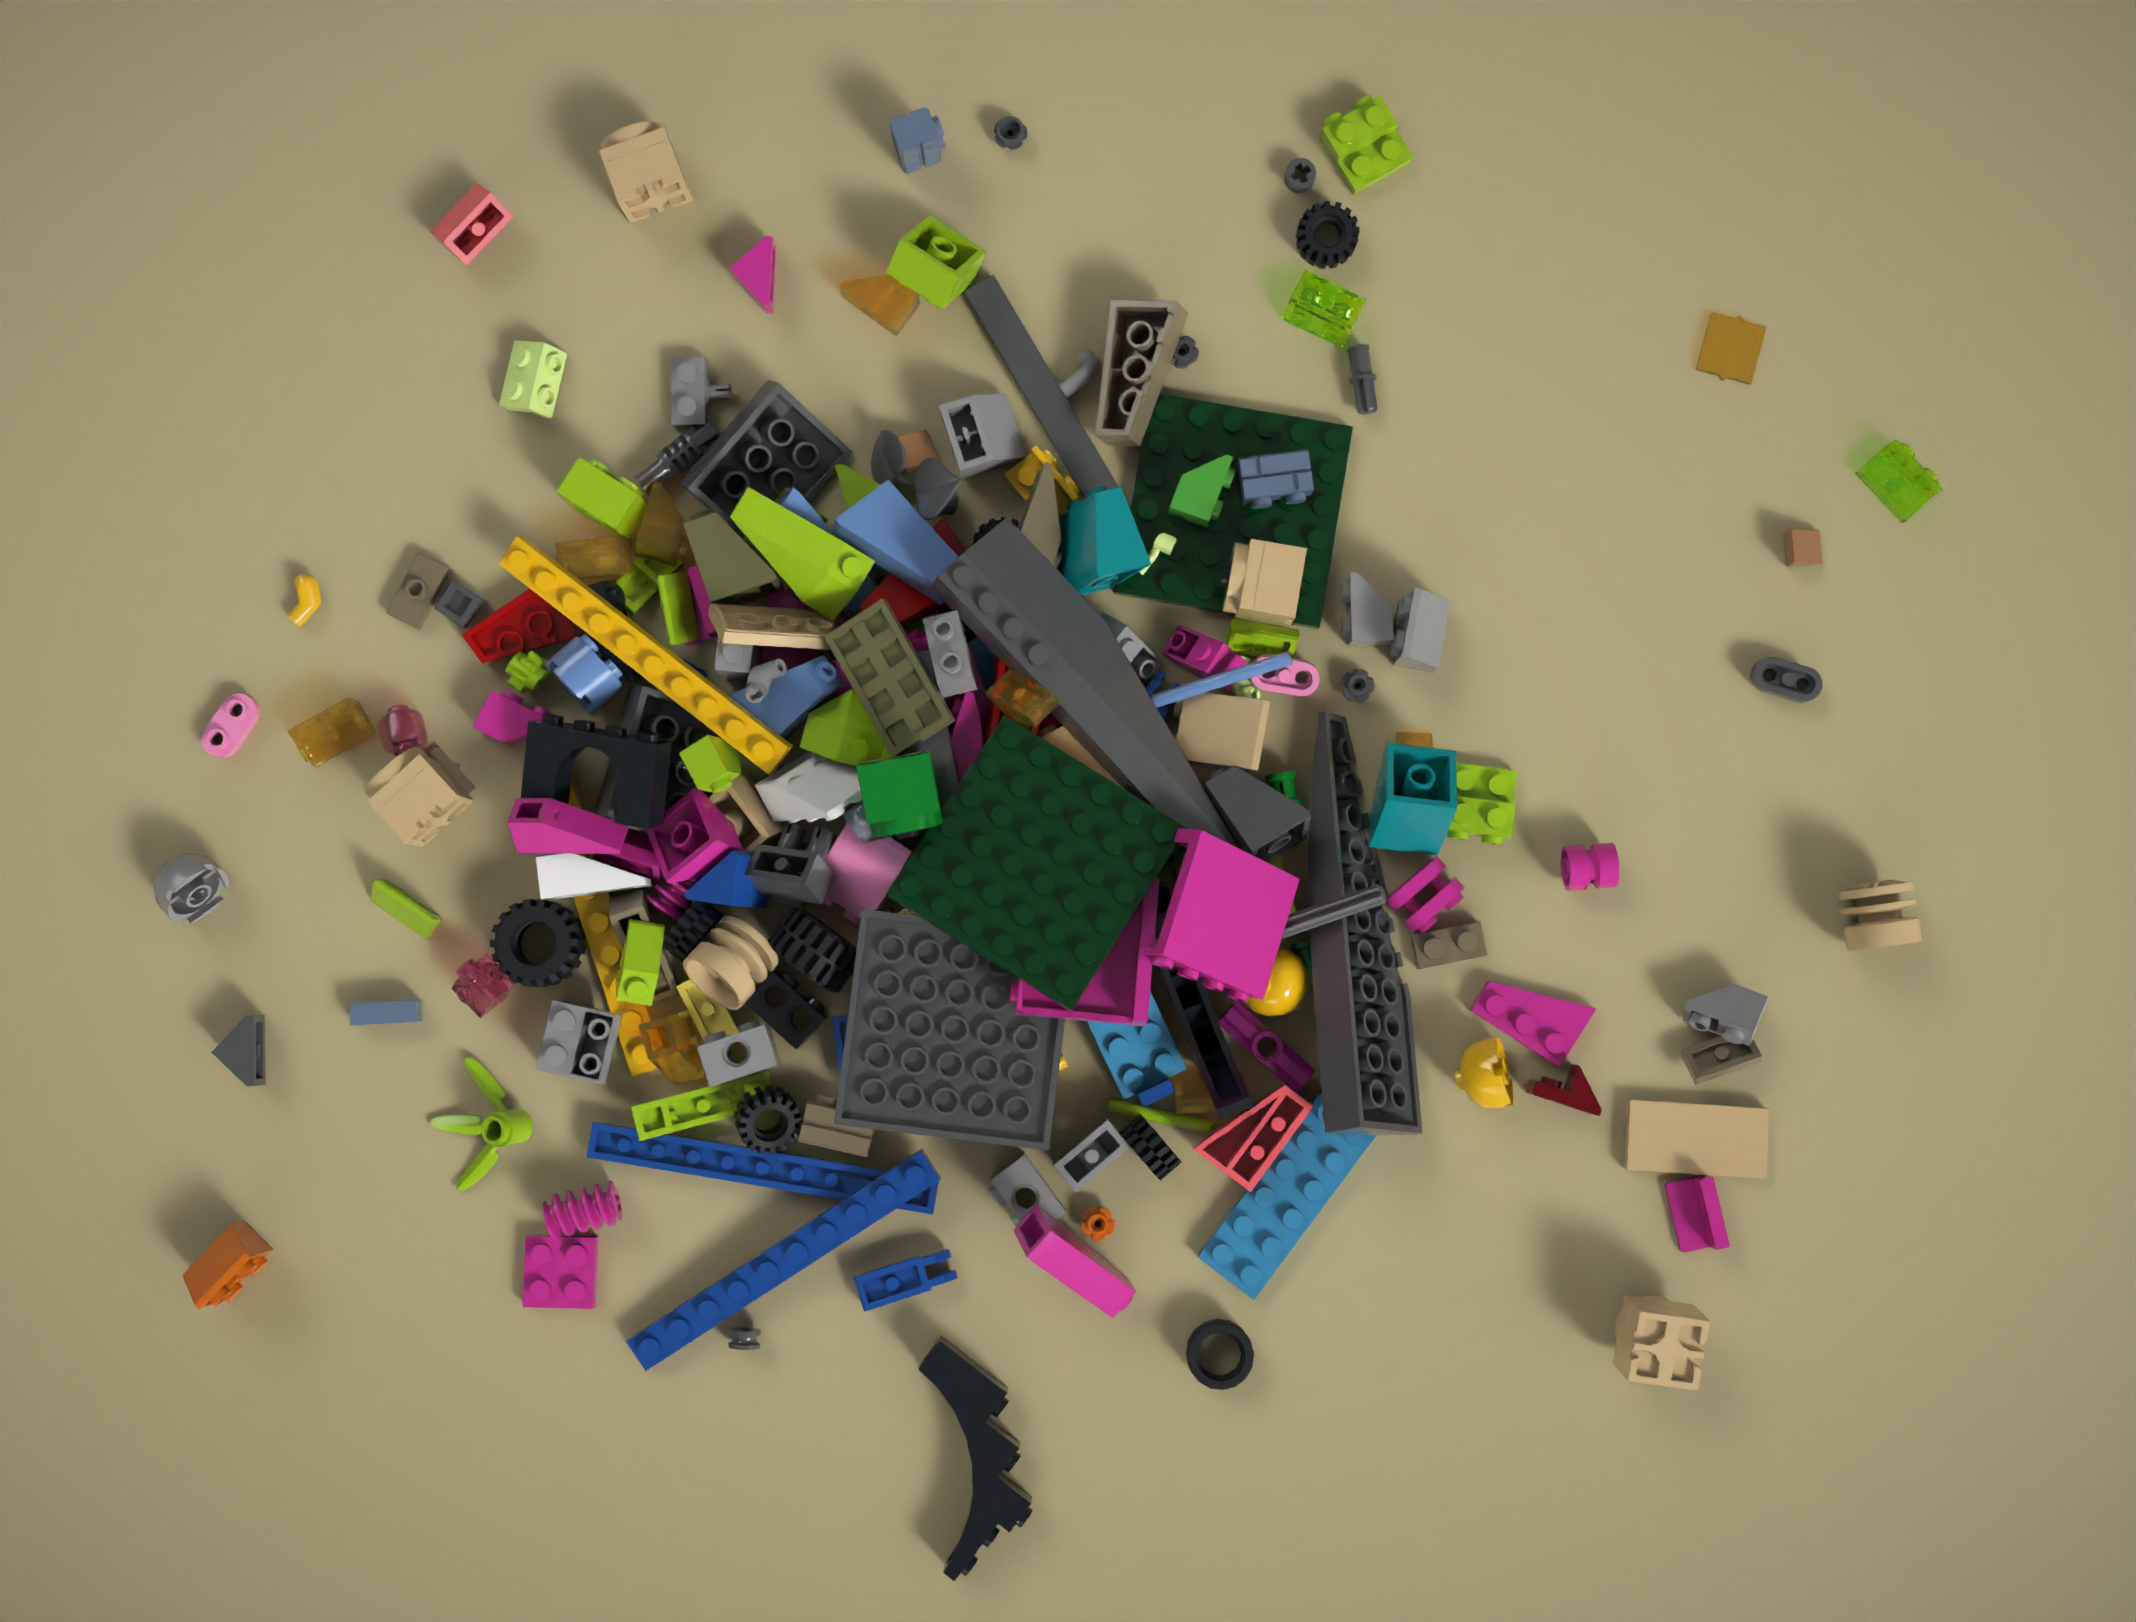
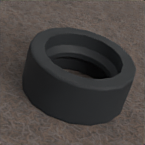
M1214 1319L1202 1323L1193 1331L1187 1341L1186 1357L1190 1371L1198 1382L1210 1389L1225 1390L1236 1387L1247 1378L1253 1367L1254 1351L1249 1337L1240 1326L1230 1320ZM1217 1333L1227 1334L1234 1338L1241 1352L1237 1367L1224 1375H1215L1206 1371L1199 1359V1350L1203 1341L1210 1335Z

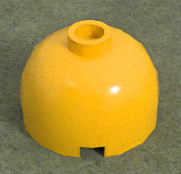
M1279 946L1263 1000L1248 997V1001L1245 1004L1254 1012L1269 1017L1287 1015L1298 1009L1303 1002L1301 1001L1304 999L1305 993L1308 992L1310 986L1309 972L1302 958Z
M1488 1038L1472 1044L1464 1051L1461 1057L1460 1069L1455 1070L1458 1090H1465L1473 1103L1487 1109L1514 1105L1512 1079H1509L1507 1067H1510L1500 1038Z

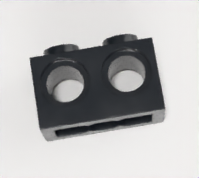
M772 971L745 1004L796 1050L800 1049L828 1018L822 1013L826 1007L813 995L810 994L807 998L797 990V987L800 985L799 982L789 973L784 971L780 975L777 971ZM776 985L781 987L785 994L784 1001L778 1006L770 1004L767 999L769 989ZM799 1009L806 1010L811 1017L810 1024L805 1029H799L793 1023V1015Z

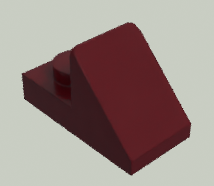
M1571 1065L1564 1089H1560L1561 1081L1545 1076L1541 1077L1540 1082L1535 1080L1529 1081L1526 1091L1528 1094L1592 1115L1600 1116L1602 1109L1579 1065Z

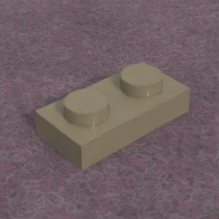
M1481 922L1410 935L1417 969L1487 956Z
M1718 1036L1681 1050V1057L1695 1085L1757 1064L1762 1060V1054L1754 1039L1751 1046H1747L1745 1044L1730 1043L1722 1036Z

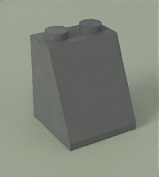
M1235 765L1226 771L1223 768L1219 769L1207 778L1204 790L1239 849L1268 863L1307 839L1311 813L1305 807Z

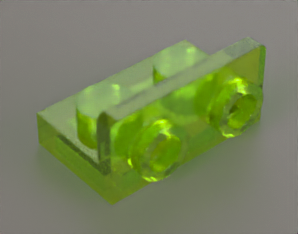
M1305 270L1289 300L1282 319L1339 347H1344L1366 299Z
M1895 439L1885 445L1855 474L1895 517L1903 523L1929 499L1941 492L1943 488L1938 483L1939 480L1935 473L1928 468H1923L1914 458L1913 450L1905 443H1900Z

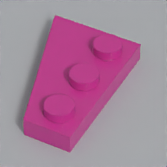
M1491 981L1486 982L1469 1011L1556 1067L1562 1065L1596 1008Z

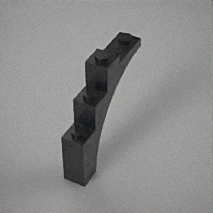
M1167 886L1159 889L1154 948H1156L1171 900ZM1157 966L1164 980L1174 1012L1184 1032L1194 1064L1203 1084H1205L1219 1119L1254 1107L1222 1032L1206 988L1202 986V979L1198 978L1197 981L1177 975L1178 969L1175 967L1166 969Z
M941 1336L920 1363L918 1370L940 1390L954 1410L966 1437L972 1463L973 1495L970 1513L961 1538L946 1561L943 1571L945 1575L955 1581L961 1573L966 1576L972 1570L978 1560L974 1555L982 1545L989 1547L1000 1531L996 1527L998 1524L1010 1533L1015 1525L1021 1528L1033 1510L1029 1507L1032 1496L1001 1473L1003 1469L1006 1472H1010L1021 1455L1017 1451L1019 1450L1020 1442L989 1418L991 1414L997 1418L1009 1402L1005 1398L1008 1387Z

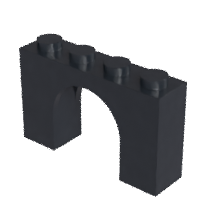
M543 714L541 720L528 722L521 798H552L569 804L574 762L585 748L591 747L609 757L617 770L619 791L615 823L644 829L663 825L672 741L659 739L660 734L654 732L640 731L638 735L627 734V728L621 726H606V730L595 728V722L574 720V724L563 722V716Z

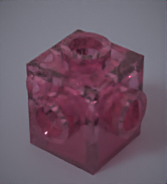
M488 954L476 962L470 959L464 963L456 972L459 978L451 988L457 994L460 1001L468 1005L479 1018L502 1003L516 984L509 980L507 974H502L498 970L500 964L494 962Z

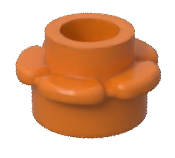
M1091 1207L1084 1212V1220L1081 1222V1230L1084 1235L1090 1236L1093 1241H1103L1107 1235H1111L1114 1232L1115 1221L1112 1219V1213L1109 1209L1105 1207ZM1095 1221H1101V1226L1096 1227Z

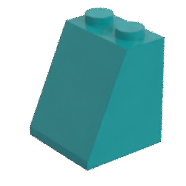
M1106 486L1096 487L1086 493L1088 498L1067 505L1068 511L1059 516L1062 541L1058 552L1062 553V558L1057 570L1082 596L1111 589L1151 565L1121 487L1107 490Z
M1386 743L1369 817V847L1438 855L1457 810L1456 751Z

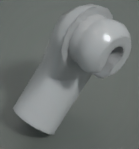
M1086 350L1077 357V362L1081 365V368L1059 384L1061 390L1068 398L1085 387L1100 368L1099 357H1095L1093 351Z
M782 659L769 661L751 669L745 690V697L751 703L761 702L769 692L772 679L786 674L787 667Z

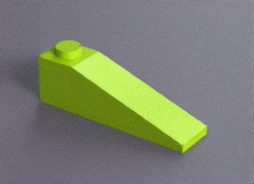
M750 487L746 488L730 515V519L772 565L777 574L790 586L801 602L831 620L837 617L858 592L875 563L873 559Z

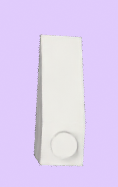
M546 853V856L536 857L540 898L543 900L652 886L651 879L579 854Z

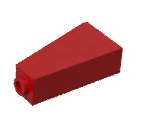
M945 518L939 520L934 525L933 529L958 557L966 551ZM890 573L860 605L857 615L883 598L887 600L904 629L946 603L938 604Z

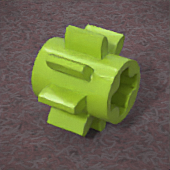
M530 650L528 655L522 651L518 652L506 667L505 672L511 676L507 683L523 694L527 689L535 693L543 686L550 674L544 668L547 660L533 650Z

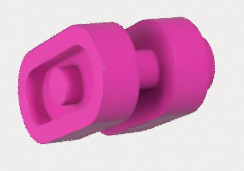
M1438 856L1429 860L1386 898V903L1393 911H1396L1401 906L1408 911L1409 915L1403 920V923L1411 932L1417 929L1421 933L1425 932L1438 920L1434 916L1444 906L1447 910H1450L1464 898L1460 892L1465 887L1456 877L1446 882L1439 874L1446 865ZM1429 883L1436 892L1420 905L1413 896Z

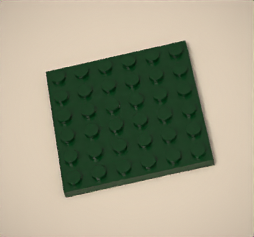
M1159 394L1141 445L1130 511L1147 554L1150 553L1157 536L1161 533L1175 537L1176 543L1170 555L1160 551L1144 575L1138 572L1117 584L1116 595L1235 615V613L1222 611L1225 587L1220 586L1223 565H1230L1234 543L1249 545L1251 539L1307 548L1296 616L1291 625L1319 629L1353 426ZM1308 449L1314 490L1311 496H1306L1305 502L1286 504L1285 499L1272 501V506L1260 509H1252L1251 504H1242L1237 472L1239 458ZM1224 455L1233 457L1230 467L1236 469L1229 489L1225 487L1221 489L1218 499L1224 501L1217 521L1210 519L1208 527L1205 528L1168 514L1182 474Z
M1004 715L942 808L943 823L929 828L886 895L1072 1012L1178 845V843L1174 842L1177 829L1187 828Z

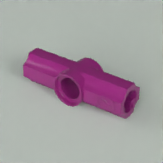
M1235 1001L1218 1020L1220 1026L1295 1093L1308 1082L1316 1071L1239 1001ZM1268 1036L1274 1041L1275 1050L1270 1056L1264 1057L1257 1051V1043L1262 1037Z

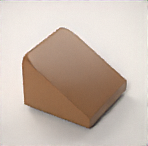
M926 429L897 436L906 452L907 462L905 471L907 474L916 471L922 461L927 458L938 460Z
M1790 529L1784 533L1787 567L1822 564L1819 530Z

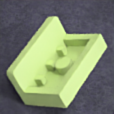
M514 340L499 406L510 411L533 412L544 418H552L567 357L566 353L545 342Z

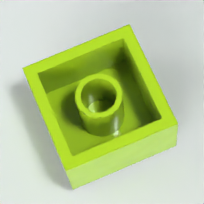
M928 215L899 240L886 273L895 278L902 286L909 287L923 296L928 303L944 310L973 283L987 251L932 215Z
M579 457L556 492L571 507L628 542L650 508L643 500L645 494L638 490V486L622 476L619 481L615 480L616 476L609 472L610 469L594 458L588 463Z

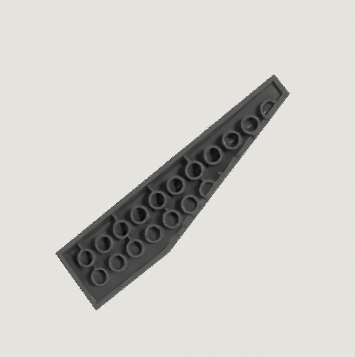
M1007 517L937 576L931 588L953 611L958 610L959 616L965 624L1123 789L1187 829L1203 830L1238 848L1105 619ZM1178 844V846L1186 853L1187 848Z
M1326 711L1319 713L1312 775L1311 820L1308 845L1309 907L1375 884L1383 887L1387 898L1376 848L1369 847L1365 828H1369L1368 813L1361 814L1357 795L1363 793L1361 782L1356 774L1350 770L1349 766L1356 760L1346 717ZM1382 904L1309 929L1315 1001L1314 1014L1316 1017L1317 1050L1320 1063L1319 1082L1322 1088V1118L1325 1125V1133L1343 1135L1423 1134L1410 993L1408 984H1401L1398 967H1402L1403 963L1400 952L1394 953L1390 934L1395 932L1392 918L1383 909Z

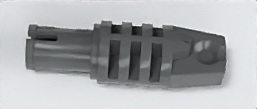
M712 422L707 423L697 432L693 427H690L658 452V460L640 474L634 476L635 480L648 495L650 491L671 475L673 478L675 476L678 477L694 465L709 449L707 445L720 435L719 431Z

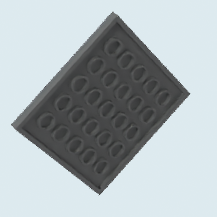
M862 909L834 1124L1049 1151L1065 1019L1016 1014L1017 1004L1009 1003L1011 983H1019V979L921 917Z

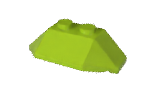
M850 689L808 712L800 748L831 760L857 766L860 762L892 757L854 689ZM912 748L904 754L915 752V748Z

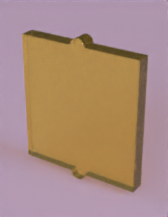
M1712 312L1695 370L1719 376L1721 381L1730 379L1750 385L1766 327L1744 321L1741 316L1733 318Z

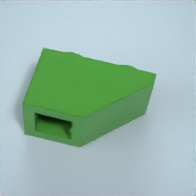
M1224 455L1182 474L1168 514L1205 528L1208 527L1210 519L1217 521L1224 501L1218 499L1222 487L1229 489L1236 469L1230 467L1233 457Z

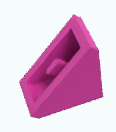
M765 236L730 267L734 279L766 313H773L776 244L772 236Z

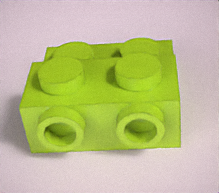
M1370 95L1361 98L1353 105L1354 110L1345 116L1341 112L1334 113L1324 121L1325 127L1322 128L1319 138L1353 195L1411 163L1414 158L1397 131L1398 123L1381 95L1375 99H1372Z
M1456 762L1457 810L1448 829L1447 838L1468 840V835L1481 836L1482 843L1502 845L1503 839L1512 838L1516 805L1513 801L1517 770Z

